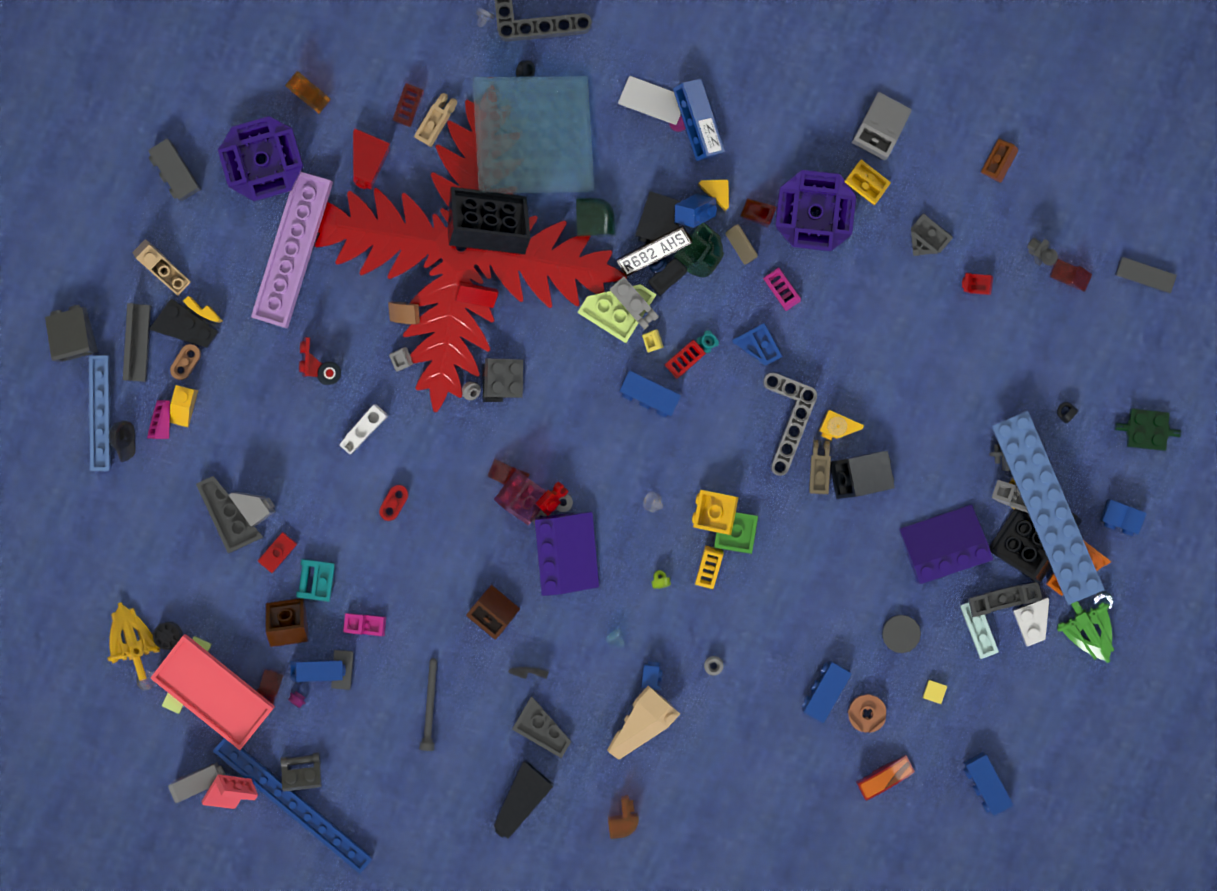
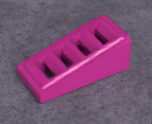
M779 267L763 278L785 311L801 302L800 296ZM778 276L781 277L773 284L770 282ZM783 282L785 283V285H783V286H782L781 288H779L778 290L775 289L777 286H779V285L782 284ZM787 289L790 290L789 292H787L786 294H784L782 297L779 295V294H781L782 292H784V291L787 290ZM792 295L794 296L792 299H790V300L787 301L786 303L784 302L786 299H788V298L791 297Z
M157 400L147 438L169 439L170 400Z

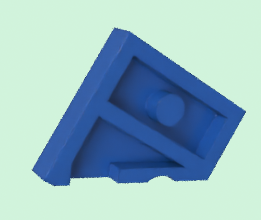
M765 323L732 340L735 345L742 348L765 366L783 357Z

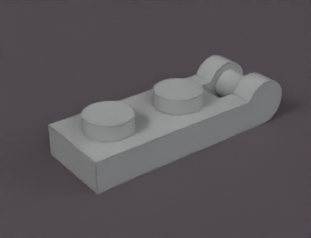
M622 277L609 289L644 330L652 320L655 321L659 318L656 312L625 277ZM645 310L648 315L642 318L639 314Z

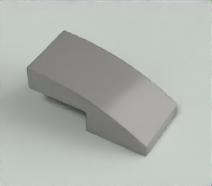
M997 480L992 499L1028 513L1016 485Z

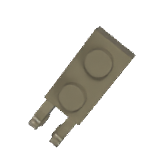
M813 440L809 493L829 494L830 441H825L824 456L817 455L818 440Z

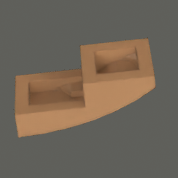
M388 302L390 321L403 324L420 323L418 304Z

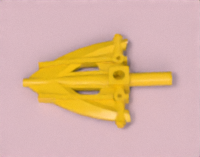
M120 602L116 612L111 614L110 656L107 657V660L112 661V664L118 662V659L125 661L129 657V661L133 660L139 681H143L147 677L141 657L143 654L148 655L151 651L158 653L161 648L154 643L152 633L136 615L134 608L128 609ZM134 629L138 632L139 641H137ZM122 630H123V634H124V638H125L126 644H124V643L122 642V638H121V632H122Z

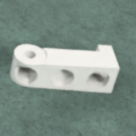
M374 404L345 436V439L339 446L351 455L389 415L377 404Z

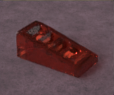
M405 83L393 121L411 128L424 94L423 89ZM408 91L417 94V97L408 95ZM405 99L414 101V105L404 102ZM402 106L412 109V112L403 110ZM399 114L409 116V120L399 117Z

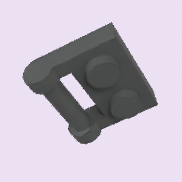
M319 752L308 756L281 757L282 789L284 792L322 787ZM314 763V767L293 770L288 768L290 765Z

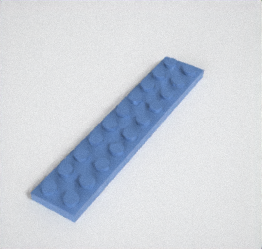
M1024 412L991 426L1067 605L1104 591V587L1029 412Z

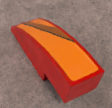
M904 755L872 771V774L856 781L864 799L867 801L915 773L907 755Z

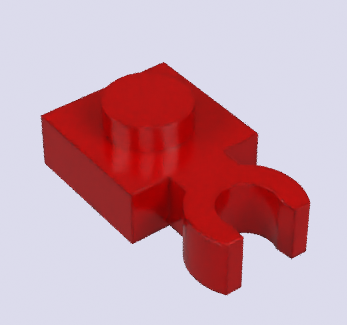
M558 481L554 485L553 490H547L535 504L544 514L549 516L561 503L559 499L564 497L568 490Z

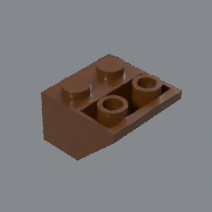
M491 584L466 616L496 640L521 608Z

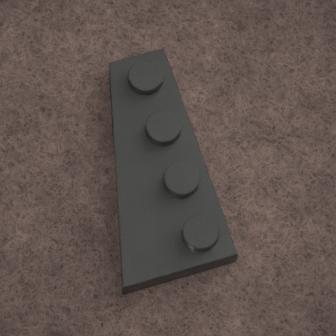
M214 476L196 483L228 554L263 538L254 526H250L229 497V494Z

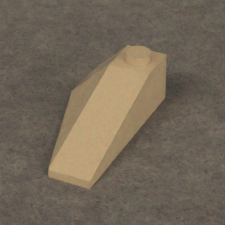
M647 686L635 699L631 714L626 715L624 719L626 723L622 730L617 731L607 749L618 760L667 729L680 715L669 701L650 686Z

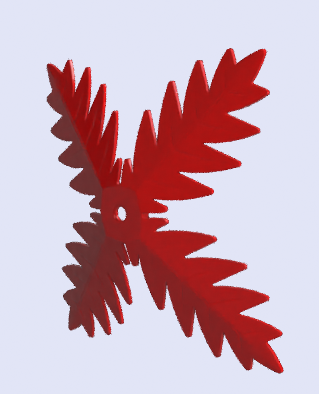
M492 85L483 95L479 105L469 100L465 101L466 115L472 132L451 120L447 121L450 134L465 158L439 144L436 145L437 152L445 168L459 184L458 186L434 172L431 173L435 187L448 207L451 187L512 195L517 191L515 186L486 190L508 177L523 163L522 159L490 163L507 152L521 137L519 132L494 136L508 119L512 108H497L496 93ZM374 188L378 219H376L370 208L356 194L348 191L347 196L351 217L335 205L327 202L318 230L320 235L315 242V247L318 248L333 245L347 239L335 261L336 265L356 258L373 245L359 272L360 275H365L380 267L401 250L387 276L388 279L408 271L428 254L429 256L424 264L425 268L430 267L440 258L443 259L442 263L429 272L430 276L443 275L423 288L409 303L418 304L419 307L436 303L438 305L419 317V324H411L403 333L404 337H411L435 332L410 354L413 364L432 360L422 373L415 389L417 391L430 389V398L434 412L439 411L448 392L459 398L462 397L461 383L454 364L476 377L480 376L477 364L470 350L460 337L487 352L491 350L482 330L465 309L467 308L493 323L494 317L490 308L455 301L459 282L473 284L470 281L472 279L481 285L484 283L479 273L475 270V265L479 266L487 279H491L489 266L491 265L507 290L518 301L523 302L518 272L520 271L531 290L548 308H552L547 275L560 293L577 307L580 304L575 279L595 294L605 292L603 283L616 282L622 277L627 279L623 272L607 264L612 255L611 250L594 252L579 257L592 235L590 232L575 236L552 250L567 224L566 221L556 223L530 239L525 254L467 248L465 251L460 252L456 249V246L449 245L448 227L444 226L436 214L432 215L434 227H432L428 218L414 200L406 193H402L406 223H404L395 206L378 188ZM441 208L440 212L448 222L449 211ZM537 216L529 217L530 231L538 219Z

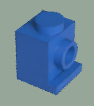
M648 661V664L644 663L642 688L650 686L654 690H661V684H658V681H662L663 670H659L660 662Z

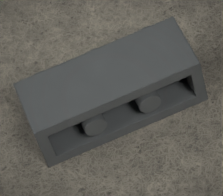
M167 138L148 150L151 155L148 157L154 167L158 166L161 172L158 174L164 183L168 182L171 189H169V192L174 199L178 198V200L184 201L202 190L171 140Z

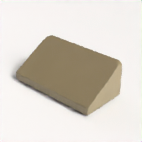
M735 225L725 233L744 265L758 257L740 225Z

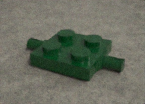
M1130 409L1127 424L1116 422L1115 426L1118 427L1114 428L1118 431H1126V447L1166 451L1169 436L1178 438L1181 436V434H1177L1181 433L1180 429H1170V413Z

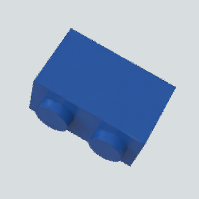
M696 193L675 204V223L694 228L715 217L717 212L716 198Z

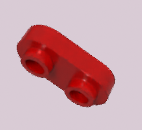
M396 485L390 489L379 510L380 516L384 520L392 521L398 517L409 497L406 487ZM397 491H401L403 493V496L401 498L396 497ZM389 507L393 509V513L391 515L387 514L386 512L387 508Z

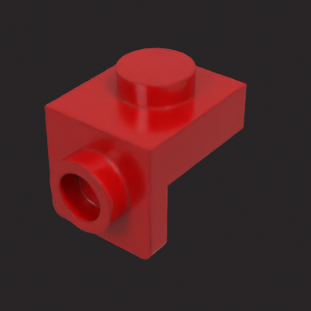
M965 274V277L962 279L964 292L991 295L992 275Z

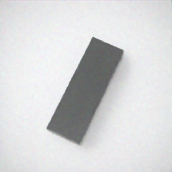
M1121 257L1115 276L1169 294L1177 277L1175 274L1125 257Z

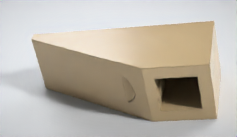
M146 239L132 252L141 264L177 296L191 283L183 273Z

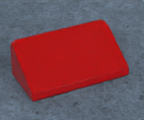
M459 282L455 301L494 308L498 297V290Z

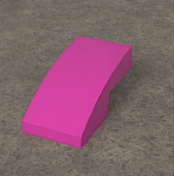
M345 613L343 632L385 636L386 617Z

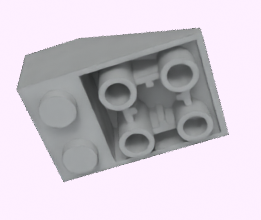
M878 92L851 143L885 161L896 144L912 109Z

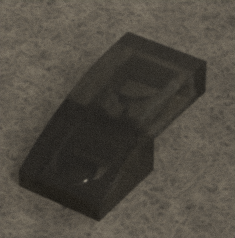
M519 665L510 667L508 673L526 679L529 672L547 679L550 670L537 666Z

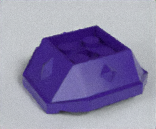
M270 116L231 127L223 143L218 148L228 187L254 202L291 192L304 167L293 129ZM261 155L267 156V161L264 164L258 163V158Z
M801 170L779 188L775 228L793 248L831 252L852 235L856 195L844 182L845 180L841 174ZM817 207L820 210V216H812L810 209Z

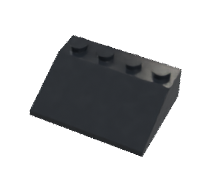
M457 187L450 188L448 243L450 246L517 254L526 253L531 239L527 196Z
M1014 509L989 546L990 551L1026 577L1040 584L1051 568V565L1029 514ZM1072 513L1077 527H1079L1082 520Z

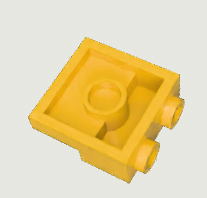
M700 490V493L696 496L697 509L692 516L693 527L731 535L739 497Z

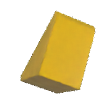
M701 180L698 183V186L708 196L716 198V204L724 211L729 208L728 180Z

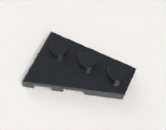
M170 299L149 328V330L206 348L210 346L219 333L173 299Z

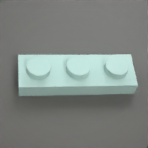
M969 601L960 604L979 658L983 659L999 653L985 615L972 617Z

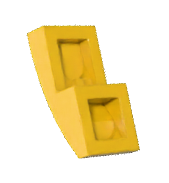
M190 296L183 300L198 315L218 323L223 321L210 306L207 305L202 309Z

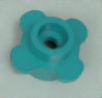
M705 331L704 335L696 340V343L701 345L705 353H710L713 347L719 345V341L711 331Z

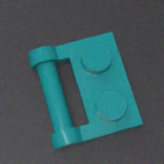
M301 559L300 565H302L299 591H297L296 597L330 602L335 563ZM311 566L315 567L312 591L308 593L306 590L309 568Z

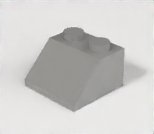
M242 492L229 494V497L251 527L258 525L276 512L273 509L275 505L269 497L266 498L265 496Z

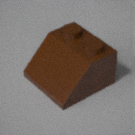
M304 598L266 603V635L270 647L308 642V622Z

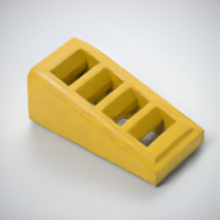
M705 545L695 585L714 589L724 555L722 549ZM709 554V555L717 556V558L710 557V556H707V555ZM708 561L716 564L715 566L705 564V562ZM703 569L711 570L714 572L713 574L703 571ZM701 576L708 577V578H712V579H711V581L704 580V579H701Z

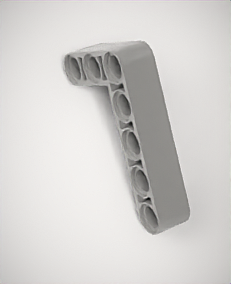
M769 373L763 378L764 387L772 392L795 400L770 465L772 473L782 476L790 468L817 399V392L810 386L777 373ZM770 376H774L777 379V384L774 387H770L767 384V379ZM788 383L793 384L795 387V391L792 394H788L785 391V386ZM806 390L812 392L813 396L810 401H806L803 398V393ZM798 408L805 410L806 414L803 419H799L796 416ZM791 426H796L799 430L798 435L795 437L789 434ZM784 444H789L792 448L791 452L787 455L782 452ZM779 461L783 462L785 466L782 472L775 470V464Z

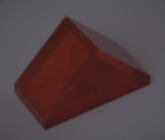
M747 199L740 216L768 228L777 207Z
M494 459L487 477L523 491L530 474Z

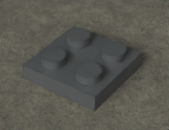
M486 358L484 397L523 398V359Z

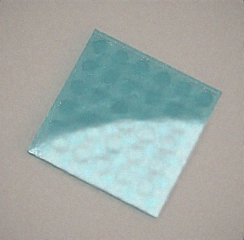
M588 76L473 78L480 193L594 191Z

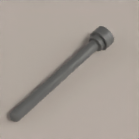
M435 658L429 661L424 738H422V742L419 744V750L434 751L435 743L432 739L437 660Z

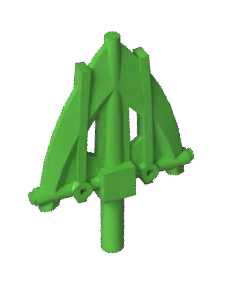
M1078 601L1072 603L1071 605L1076 612V618L1073 619L1071 617L1069 622L1058 623V632L1063 631L1075 645L1089 653L1094 660L1099 658L1109 663L1111 661V651H1114L1112 645V626L1107 611L1108 607H1110L1109 604L1101 602L1098 605L1099 607H1091L1090 611L1087 612L1086 609H1082ZM1094 624L1099 625L1101 636H1099ZM1082 629L1085 631L1090 641L1083 637V635L1081 634Z

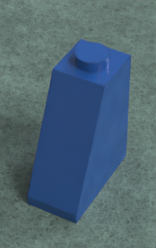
M290 660V680L295 682L343 680V676L346 673L345 664H342L341 660Z

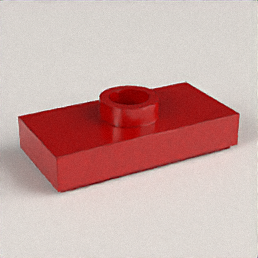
M282 532L260 557L258 562L269 572L273 573L298 544Z

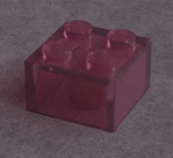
M517 469L494 500L506 511L529 526L540 512V508L535 503L546 490Z

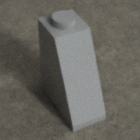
M218 762L174 780L168 787L175 804L209 789L218 774L225 775L223 767L219 766Z

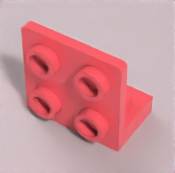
M218 774L201 802L206 806L235 809L241 799L255 801L258 793L252 779Z

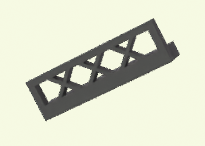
M127 303L123 380L147 382L151 305Z

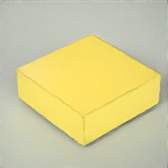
M928 679L922 698L942 704L947 686Z

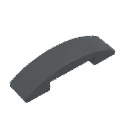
M1030 582L979 594L968 598L971 615L976 617L996 610L1041 601L1042 595L1039 584Z

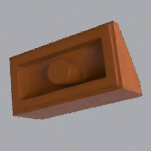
M998 139L981 173L1001 183L1018 153V148L1012 143Z

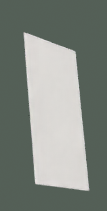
M629 76L618 104L676 125L681 112L674 92Z

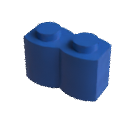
M1108 499L1100 521L1105 522L1103 526L1115 530V527L1123 529L1121 533L1133 536L1134 533L1139 535L1147 513Z

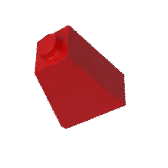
M355 128L353 131V182L362 189L368 188L371 190L390 151V143Z

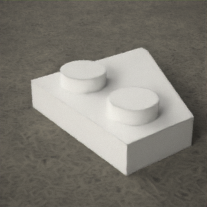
M1048 597L1013 610L1027 647L1046 639L1049 608Z

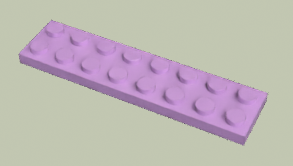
M304 172L300 173L286 202L251 315L252 318L288 329L333 181Z

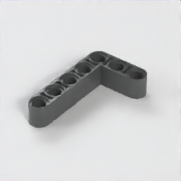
M495 0L498 34L501 40L505 42L580 35L588 33L592 28L590 16L584 13L514 20L513 1ZM503 8L510 10V14L506 17L499 14ZM583 19L589 24L586 28H581L578 26V22ZM563 21L568 22L570 25L566 30L559 28V24ZM544 23L550 25V29L547 32L540 30V26ZM525 25L531 27V31L528 34L520 31ZM505 27L512 29V33L508 36L501 33Z

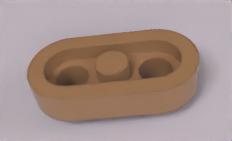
M185 345L171 365L170 372L175 379L184 380L188 378L198 363L201 351L196 345ZM191 350H193L195 353L194 357L190 358L188 355V353ZM180 367L184 368V373L182 374L178 372Z

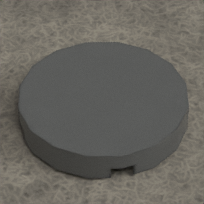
M892 616L883 626V642L894 652H910L920 641L921 632L919 625L909 616Z

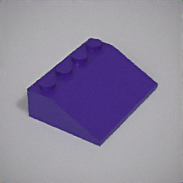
M972 504L899 528L918 584H923L993 560L988 542Z
M581 512L536 516L535 528L542 596L599 588L593 513Z

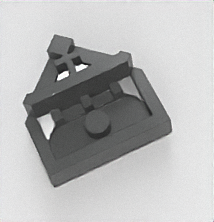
M923 213L911 227L913 256L941 253L953 236Z

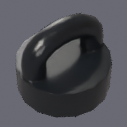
M522 60L516 68V77L523 80L531 79L535 74V66L532 61Z
M1064 402L1059 405L1057 416L1064 423H1068L1077 414L1078 409L1071 403ZM1064 407H1068V409L1062 414V409Z

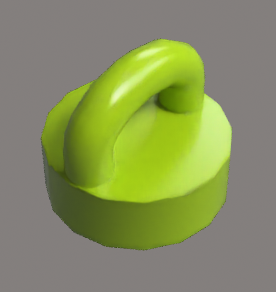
M655 571L653 575L654 580L651 581L654 589L665 588L671 585L670 578L666 577L663 571Z

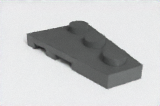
M531 696L512 730L562 758L571 740Z

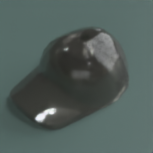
M128 421L117 422L109 430V443L116 449L120 462H125L135 455V430L133 424Z

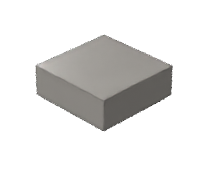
M407 347L389 354L396 372L414 365Z

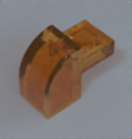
M298 71L285 85L318 114L331 100Z
M629 795L621 796L623 815L608 817L610 839L627 837L638 826L639 815L638 813L631 814V812H634L633 800H629Z

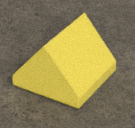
M658 329L642 335L648 353L664 348Z

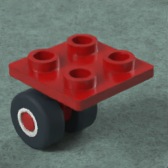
M305 337L304 341L300 342V353H303V360L299 361V372L302 373V377H317L319 382L324 385H332L338 382L341 377L340 367L334 362L322 364L309 352L310 337Z

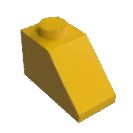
M175 385L170 405V423L189 427L198 390Z
M827 410L818 431L822 433V437L832 440V438L838 439L863 429L864 425L831 410Z

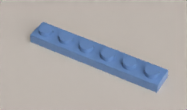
M108 355L89 356L90 471H111L110 356Z

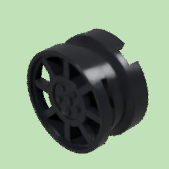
M165 622L156 627L153 633V640L159 648L169 650L175 647L183 636V632L178 624Z

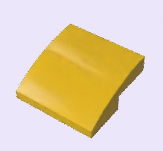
M862 159L844 181L873 205L879 201L891 184L889 180Z

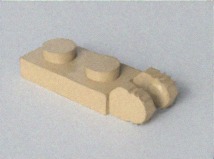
M445 93L440 94L415 133L414 138L432 147L449 119L450 113L455 110L457 100L451 98L443 110L442 107L446 104L448 95Z

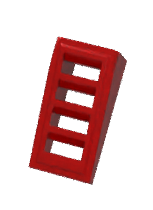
M693 339L665 364V367L678 379L706 353ZM691 346L699 354L697 357L689 350ZM685 351L693 359L691 362L683 355ZM678 357H681V359L687 364L686 367H684L677 360ZM673 362L681 369L679 373L671 365Z

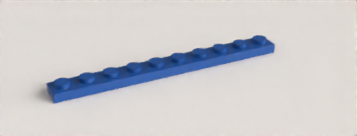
M223 738L213 750L215 754L244 778L252 779L257 789L359 874L372 861L373 857L295 792H284L282 782L243 749L238 750Z

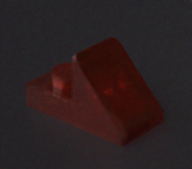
M1058 259L1049 277L1085 292L1092 274L1081 266H1073Z
M265 669L260 686L257 689V692L273 705H275L284 675Z

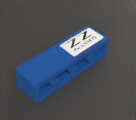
M692 80L674 87L673 91L696 161L712 158L725 152L702 80Z

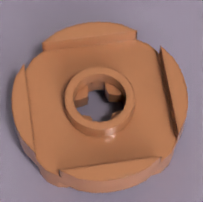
M871 694L859 695L854 698L847 711L852 726L858 731L865 733L879 730L886 720V707L878 697ZM864 709L872 710L870 718L867 716L863 718Z

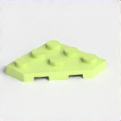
M641 284L633 286L650 306L657 294ZM611 291L587 296L577 312L624 343H627L638 325V322ZM642 311L639 315L643 317L646 311Z

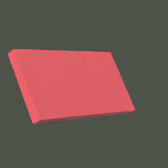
M186 634L181 637L151 676L154 682L238 750L244 747L275 708L271 702Z

